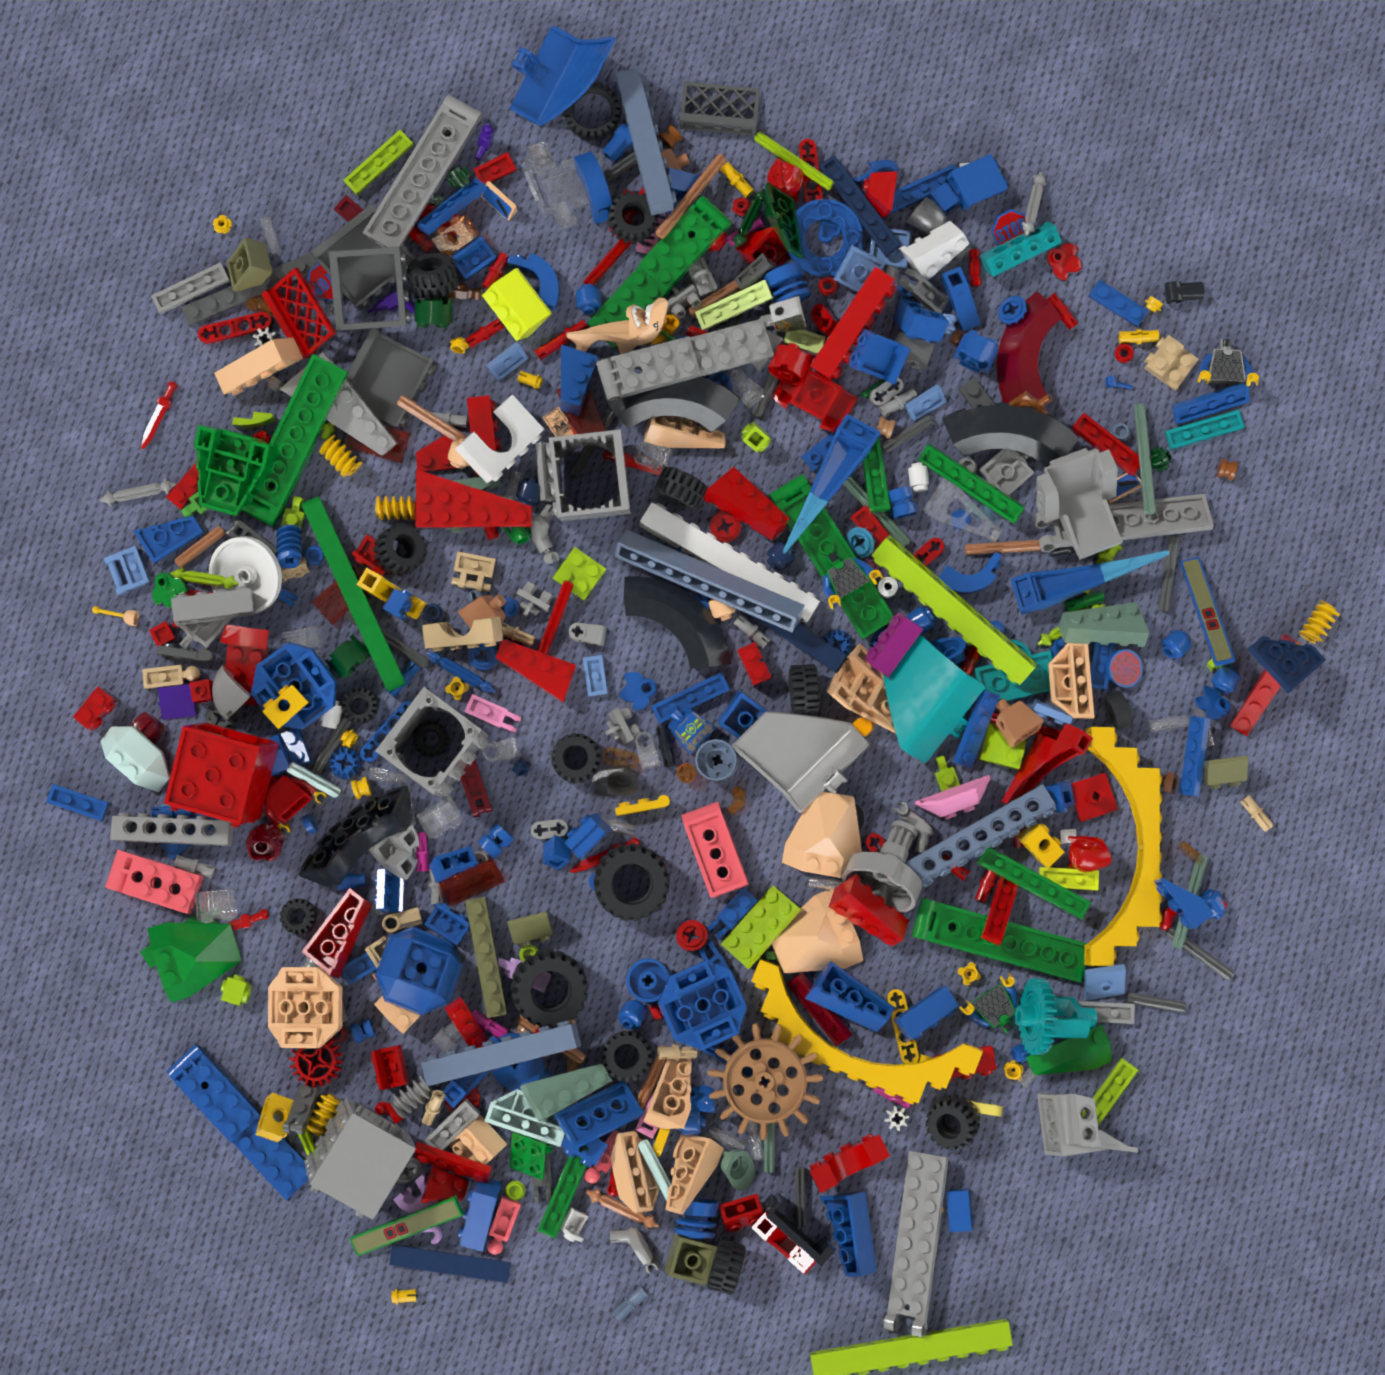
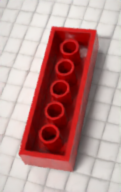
M876 266L874 267L810 366L814 371L831 381L837 380L843 372L841 367L844 363H849L852 351L858 345L860 335L864 329L870 331L875 323L874 317L877 313L880 315L886 306L885 300L887 297L891 298L897 288L893 277Z

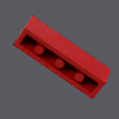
M490 395L467 398L470 433L475 432L491 450L495 452L501 450L499 438L496 439L495 431H498L497 419H493V411L496 410L495 400L491 401Z

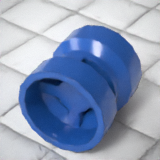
M370 1018L364 1019L360 1024L350 1025L353 1037L357 1043L364 1041L367 1037L372 1038L376 1036L375 1029L371 1027L373 1024Z

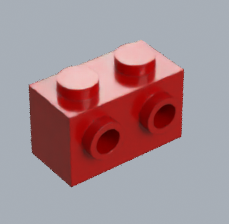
M97 686L74 714L73 718L88 730L93 731L103 723L102 719L105 715L113 711L118 700L106 690Z
M757 1193L719 1205L726 1232H737L742 1227L753 1226L763 1215Z

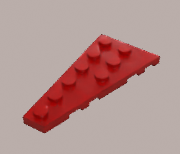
M416 469V528L533 527L532 506Z

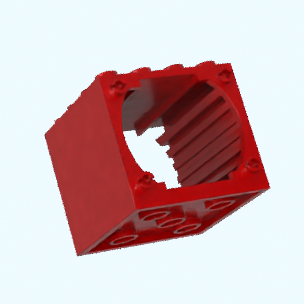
M207 722L183 726L164 804L171 806L170 809L174 811H179L180 808L231 822V826L236 828L248 822L254 823V820L261 819L279 742Z

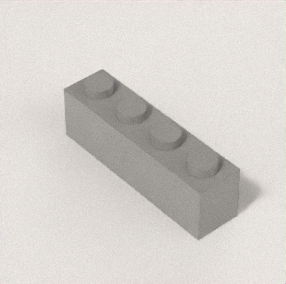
M245 586L236 587L232 591L219 589L215 593L209 594L207 592H197L194 596L180 594L176 598L171 599L173 620L176 626L255 616L252 591Z

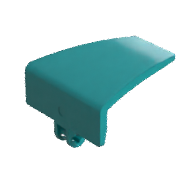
M921 634L916 638L888 677L883 674L888 705L900 748L926 763L949 733L960 738V733L969 721L964 717V714L985 689L981 682L964 672Z

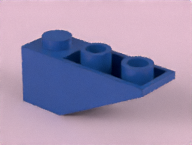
M961 266L943 273L940 280L962 331H967L981 325Z
M1163 878L1154 881L1157 885V891L1166 897L1168 906L1171 910L1177 912L1180 916V922L1189 930L1197 928L1214 914L1203 898Z

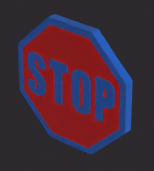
M1009 209L996 216L991 233L997 246L1025 233L1022 222H1026V214Z
M318 263L308 271L307 283L317 300L333 302L331 277Z

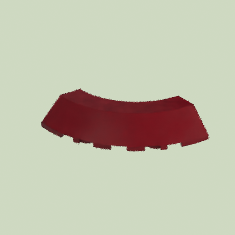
M1035 292L1025 301L1028 312L1024 313V318L1018 320V324L1012 323L1007 325L1000 341L997 357V379L1003 403H1009L1025 391H1028L1039 400L1046 395L1038 371L1039 351L1045 336L1060 322L1062 317L1053 304L1039 292Z

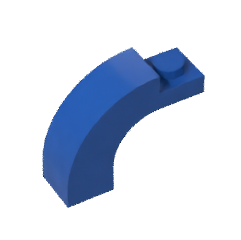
M592 151L573 157L576 173L581 179L589 199L593 222L598 224L607 221L612 200L604 174Z
M530 253L528 260L522 255H510L508 266L536 276L540 282L539 297L549 309L556 311L560 290L552 267L543 258Z
M995 552L985 567L973 575L961 574L947 565L939 578L957 594L965 595L979 592L989 586L997 577L991 571L996 572L1002 563L999 561L1002 555Z

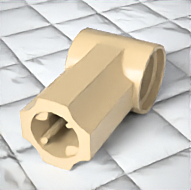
M418 907L405 910L404 912L388 914L382 921V926L387 932H395L422 924ZM388 918L396 919L397 926L389 928L386 925V920Z

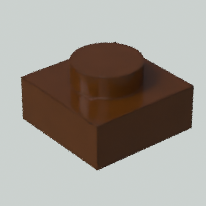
M1167 772L1166 776H1163L1161 787L1164 792L1175 795L1178 780L1177 774Z

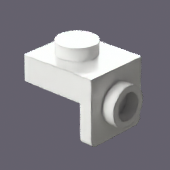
M571 1207L560 1227V1230L565 1233L563 1236L571 1242H574V1240L582 1242L584 1239L579 1235V1232L588 1216Z

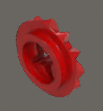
M722 511L712 518L710 531L717 540L730 542L738 537L741 531V523L732 514ZM722 519H724V521H726L727 524L734 523V525H731V527H729V535H727V532H725V530H717L721 526H723Z
M689 920L678 927L676 940L685 951L695 952V950L702 949L703 945L707 942L708 933L702 923ZM695 930V936L699 939H692L689 943V937L686 934H692Z

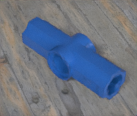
M627 122L619 126L614 134V138L602 151V154L611 162L615 163L627 148L632 147Z

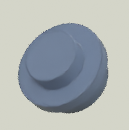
M1116 423L1112 426L1110 433L1121 442H1124L1130 435V429L1124 423Z

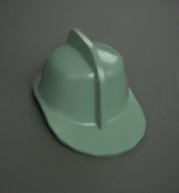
M745 1150L724 1151L722 1153L724 1157L721 1161V1170L735 1190H746L750 1187L756 1174V1168L749 1153Z

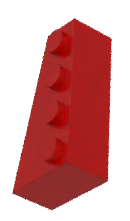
M505 639L501 641L495 657L496 660L526 680L535 684L560 702H564L576 668L575 664Z
M857 874L835 887L828 906L837 914L844 916L853 924L865 929L869 934L878 937L887 945L894 946L903 940L909 920L893 906H887L882 896L873 894L871 892L872 888L868 884L863 885L860 882L861 878Z
M349 888L302 950V953L329 975L339 979L372 903L360 893Z

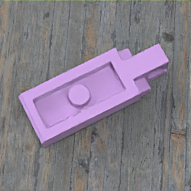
M512 957L510 961L499 958L498 966L506 969L504 974L512 978L514 971L516 972L518 969V964L520 962L523 963V961ZM548 972L541 973L535 978L531 987L544 993L552 974Z

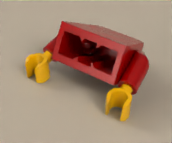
M284 775L280 779L277 776H272L269 783L270 788H268L266 795L265 813L273 825H277L280 830L282 827H285L290 833V826L283 823L289 821L313 799L312 795L317 803L322 804L317 800V796L323 794L326 797V794L316 791L317 788L295 776L288 778Z

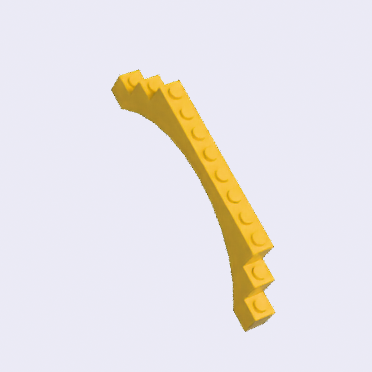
M1114 727L1085 728V732L1093 737V740L1088 750L1107 766L1120 783L1130 803L1136 824L1138 845L1136 870L1129 893L1119 912L1108 926L1084 947V965L1114 966L1116 961L1114 946H1137L1139 941L1137 926L1160 927L1162 913L1160 911L1162 895L1157 891V885L1154 883L1155 880L1162 878L1160 872V863L1162 861V854L1160 852V843L1162 842V834L1160 832V824L1162 822L1160 784L1162 783V774L1160 773V768H1137L1140 760L1137 748L1115 747L1117 734Z
M761 958L751 982L755 983L754 986L764 991L766 988L769 989L761 1012L765 1013L764 1016L771 1020L779 1019L777 1024H782L779 1041L790 1045L795 1036L798 1034L803 1036L801 1042L794 1049L801 1058H803V1055L806 1056L809 1053L816 1052L818 1056L811 1061L812 1063L820 1066L822 1063L829 1066L828 1069L833 1072H845L848 1074L847 1077L852 1080H864L867 1086L877 1089V1086L885 1089L884 1093L893 1097L896 1094L903 1097V1101L913 1105L914 1102L919 1103L927 1081L931 1082L930 1086L941 1090L942 1087L947 1088L955 1067L959 1068L958 1072L965 1075L974 1074L983 1053L982 1049L964 1042L941 1056L917 1063L886 1064L864 1060L831 1045L810 1027L793 1003L779 965Z

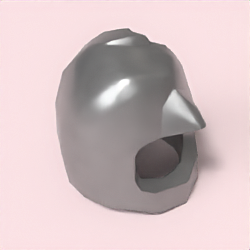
M926 197L915 211L905 218V222L921 231V236L930 235V231L947 223V217L935 201Z

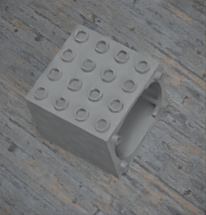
M621 429L549 437V443H546V451L552 461L548 463L549 475L554 479V482L550 483L551 494L556 498V502H553V512L561 522L631 514ZM592 445L605 448L612 453L613 457H616L620 495L617 496L618 500L615 503L613 500H610L609 508L602 505L600 509L597 507L591 510L577 508L576 511L572 505H567V498L562 494L559 466H563L562 459L567 453L578 447Z
M423 687L376 749V752L433 795L443 798L450 795L454 789L452 787L456 780L459 782L462 775L466 773L463 771L467 764L471 766L474 759L476 760L477 756L475 754L478 750H483L489 742L487 739L489 735ZM433 708L438 713L446 712L458 719L465 732V739L461 743L464 747L444 773L440 771L436 777H423L411 770L410 765L406 763V757L399 752Z
M347 1097L345 1101L341 1100L336 1108L338 1113L334 1119L330 1118L325 1127L327 1131L324 1136L320 1135L317 1139L314 1152H310L304 1161L306 1164V1175L311 1185V1191L318 1193V1190L356 1210L355 1215L359 1216V1218H363V1215L373 1220L416 1148L408 1131Z

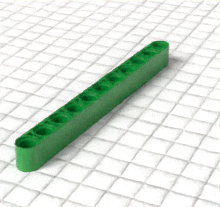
M317 496L302 503L301 506L387 691L390 692L405 685L404 677L364 591L357 585L358 578L320 497Z

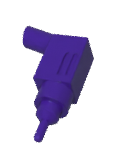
M489 122L482 127L478 138L479 148L474 156V159L481 161L485 151L489 150L493 142L494 131Z
M397 291L377 301L378 303L374 305V308L368 310L367 313L372 311H392L399 308ZM410 301L406 302V309H410V314L414 313L413 304Z

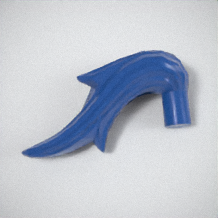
M892 160L867 162L871 166L868 171L852 179L855 183H863L865 178L868 179L871 173L895 171L898 174V164Z

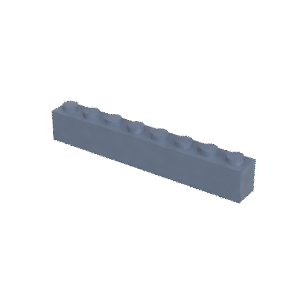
M638 68L616 72L617 86L651 215L674 211L673 203L676 202V196L674 191H670L669 186L672 185L670 174L665 172V169H668L666 158L662 157L660 153L663 152L661 140L657 141L656 136L659 135L657 124L652 122V119H654L653 108L648 107L650 102L649 93L644 91L643 86H646L644 74L640 75Z
M568 1020L557 1023V1028L551 1029L550 1025L538 1028L539 1032L534 1034L529 1030L519 1033L520 1037L513 1039V1035L501 1038L502 1042L494 1043V1040L483 1042V1047L480 1048L472 1045L464 1047V1052L457 1053V1049L445 1052V1057L439 1058L438 1054L426 1057L427 1061L421 1063L426 1086L581 1047L576 1023L569 1024Z

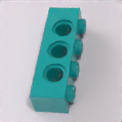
M1047 221L1035 227L1034 233L1031 232L1028 236H1025V233L979 255L986 273L994 277L1062 243L1056 226Z

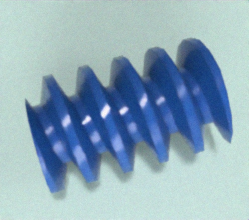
M295 525L282 526L276 533L277 560L283 568L298 567L299 561L302 558L301 529Z

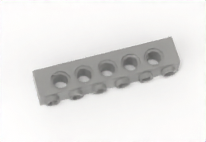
M119 813V816H112L110 840L117 842L232 846L233 827L231 822L220 819L208 820V816H197L196 819H189L187 815H177L176 819L170 818V815L158 814L157 818H151L150 814H138V817H131L130 813ZM132 823H136L137 829L131 833L130 826ZM155 823L157 829L154 833H150L149 827ZM175 824L176 831L170 834L169 827ZM191 825H195V833L189 835L188 828ZM214 825L215 833L209 836L207 830L210 826Z

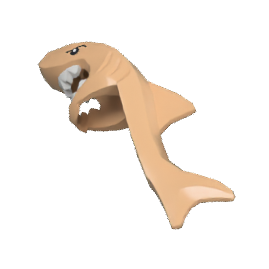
M657 298L646 307V311L633 304L627 307L626 317L629 320L611 322L585 330L568 332L566 336L576 344L577 350L586 352L594 342L603 340L615 342L618 345L620 354L628 353L636 346L647 344L658 336L665 324L669 302L665 298Z

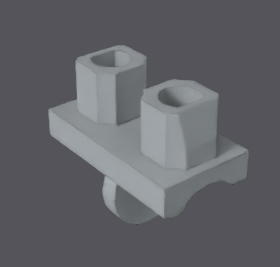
M701 257L688 271L700 297L718 289L704 257Z
M693 284L677 290L675 287L671 289L673 295L668 297L669 315H674L680 320L686 315L684 308L688 305L693 309L701 305L700 297Z
M527 582L522 590L519 588L517 592L519 597L530 602L527 604L522 601L520 607L526 609L524 615L528 617L530 613H533L537 616L539 610L534 608V605L549 612L553 595L543 591L539 599L534 597L533 594L537 586L530 582Z
M616 708L608 714L611 721L607 722L609 730L605 732L607 736L612 734L615 740L620 738L623 745H626L640 733L636 724L628 727L625 722L632 717L628 708L620 710Z

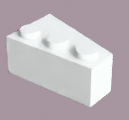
M949 221L930 231V235L923 239L919 237L915 239L914 244L908 247L902 246L899 249L911 268L920 276L929 280L970 243L964 233Z

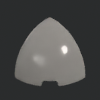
M222 665L214 678L212 695L216 709L227 720L244 704L251 694L233 679L234 675Z
M409 824L407 831L393 834L368 849L383 867L404 880L410 877L418 861L416 852L417 847H419V840L415 828L412 824Z

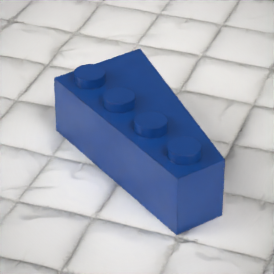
M832 961L820 972L805 999L875 1032L889 1020L895 1007Z

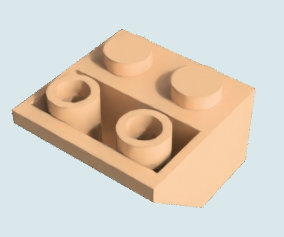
M480 1115L449 1146L455 1154L486 1165L507 1143L489 1123L484 1122L485 1119Z

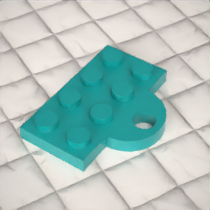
M1011 640L1038 664L1020 685L1017 682L1016 684L1012 683L1003 670L999 671L992 664L974 668L976 680L985 686L984 690L1000 695L998 702L1002 699L1010 701L1050 691L1048 664L1053 658L1051 650L1031 655L1029 648L1024 643Z

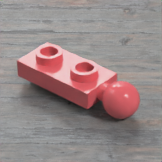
M614 1130L604 1142L608 1145V1148L598 1166L588 1168L585 1171L584 1178L588 1183H596L600 1179V1171L602 1170L607 1173L612 1167L610 1157L616 1136L619 1133L618 1131Z
M505 1196L502 1197L489 1235L494 1237L487 1244V1249L491 1254L497 1255L503 1250V1243L501 1241L507 1242L509 1240L522 1203Z

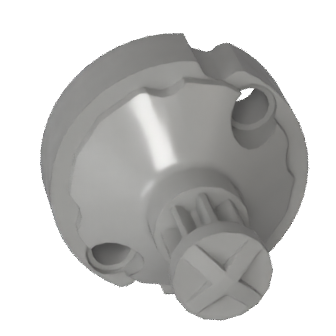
M896 820L891 824V832L880 852H859L850 857L843 873L842 881L845 882L857 874L861 878L860 882L863 885L868 884L872 888L871 892L873 894L882 896L885 899L887 906H893L899 912H907L914 908L922 889L920 878L906 864L909 855L908 850L918 832L913 825L905 821Z

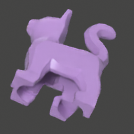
M425 1173L415 1180L421 1195L416 1198L412 1194L413 1189L409 1186L403 1191L404 1195L400 1193L393 1199L400 1209L407 1214L438 1202L428 1201L427 1203H421L427 1183ZM439 1226L423 1231L434 1233V1237L431 1239L432 1244L438 1243L442 1238V1231Z

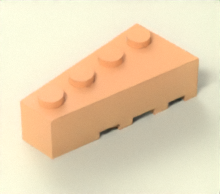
M294 338L272 339L214 374L223 394L232 393L234 396L242 393L244 388L254 386L258 381L270 377L272 374L302 360L303 357Z

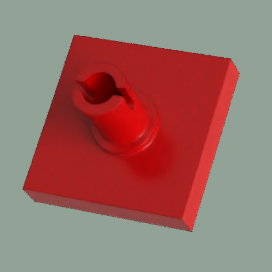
M1106 773L1071 783L1075 801L1074 806L1080 822L1118 810Z

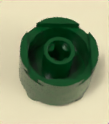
M419 296L414 297V321L417 322V327H428V324H436L437 328H448V325L453 323V298L447 300V296L435 299L425 298L420 300Z
M353 634L350 636L351 641L345 640L329 655L332 658L331 660H325L328 666L340 678H348L355 672L353 667L357 663L362 665L370 657L368 655L369 650Z

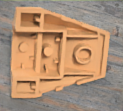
M859 644L844 660L826 691L845 708L896 733L888 705L883 673L872 667L865 660L868 650Z
M823 791L803 811L794 826L792 833L785 842L782 863L800 871L842 878L850 857L855 853L862 852L854 796Z
M832 888L814 895L804 904L797 916L771 944L784 974L822 971L830 961L842 969L863 961L860 941L852 922L828 907L834 892Z

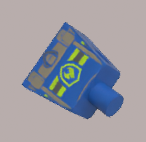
M674 706L668 712V715L673 719L668 725L669 729L681 747L690 755L716 729L714 725L688 707L681 711L677 706Z

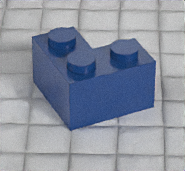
M902 298L893 317L898 328L903 330L906 337L916 339V337L922 338L930 343L933 341L941 342L949 322L942 313L925 310L918 302Z

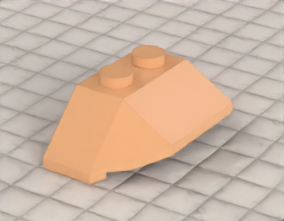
M1067 643L1048 664L1051 702L1074 719L1094 718L1088 644Z
M635 1131L617 1134L610 1157L618 1195L634 1213L652 1211L660 1188L638 1147L642 1139L638 1137Z

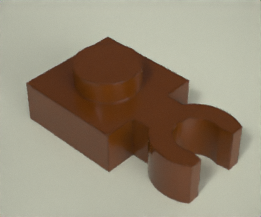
M459 283L457 288L448 294V297L481 300L483 289L470 288V286H465L464 283Z

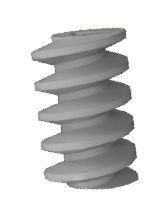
M421 1075L419 1076L420 1083L413 1080V1088L406 1085V1093L400 1089L401 1096L398 1097L393 1094L394 1101L389 1100L401 1118L406 1117L405 1111L412 1113V1107L415 1109L419 1108L418 1102L424 1104V1097L431 1099V1092L433 1093L431 1086H426L425 1079Z

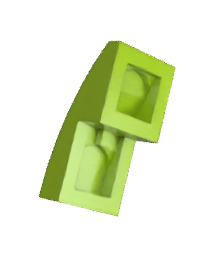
M253 412L252 419L233 417L232 425L240 429L256 428L274 422L276 417L272 413Z

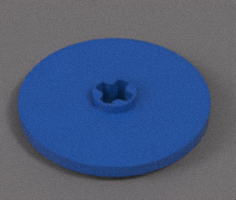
M507 1033L499 1037L498 1040L502 1042L501 1038L513 1035V1039L518 1038L520 1034ZM539 1057L520 1062L518 1065L516 1063L491 1071L496 1080L505 1088L512 1091L516 1089L521 1090L520 1086L540 1080L543 1072V1059Z

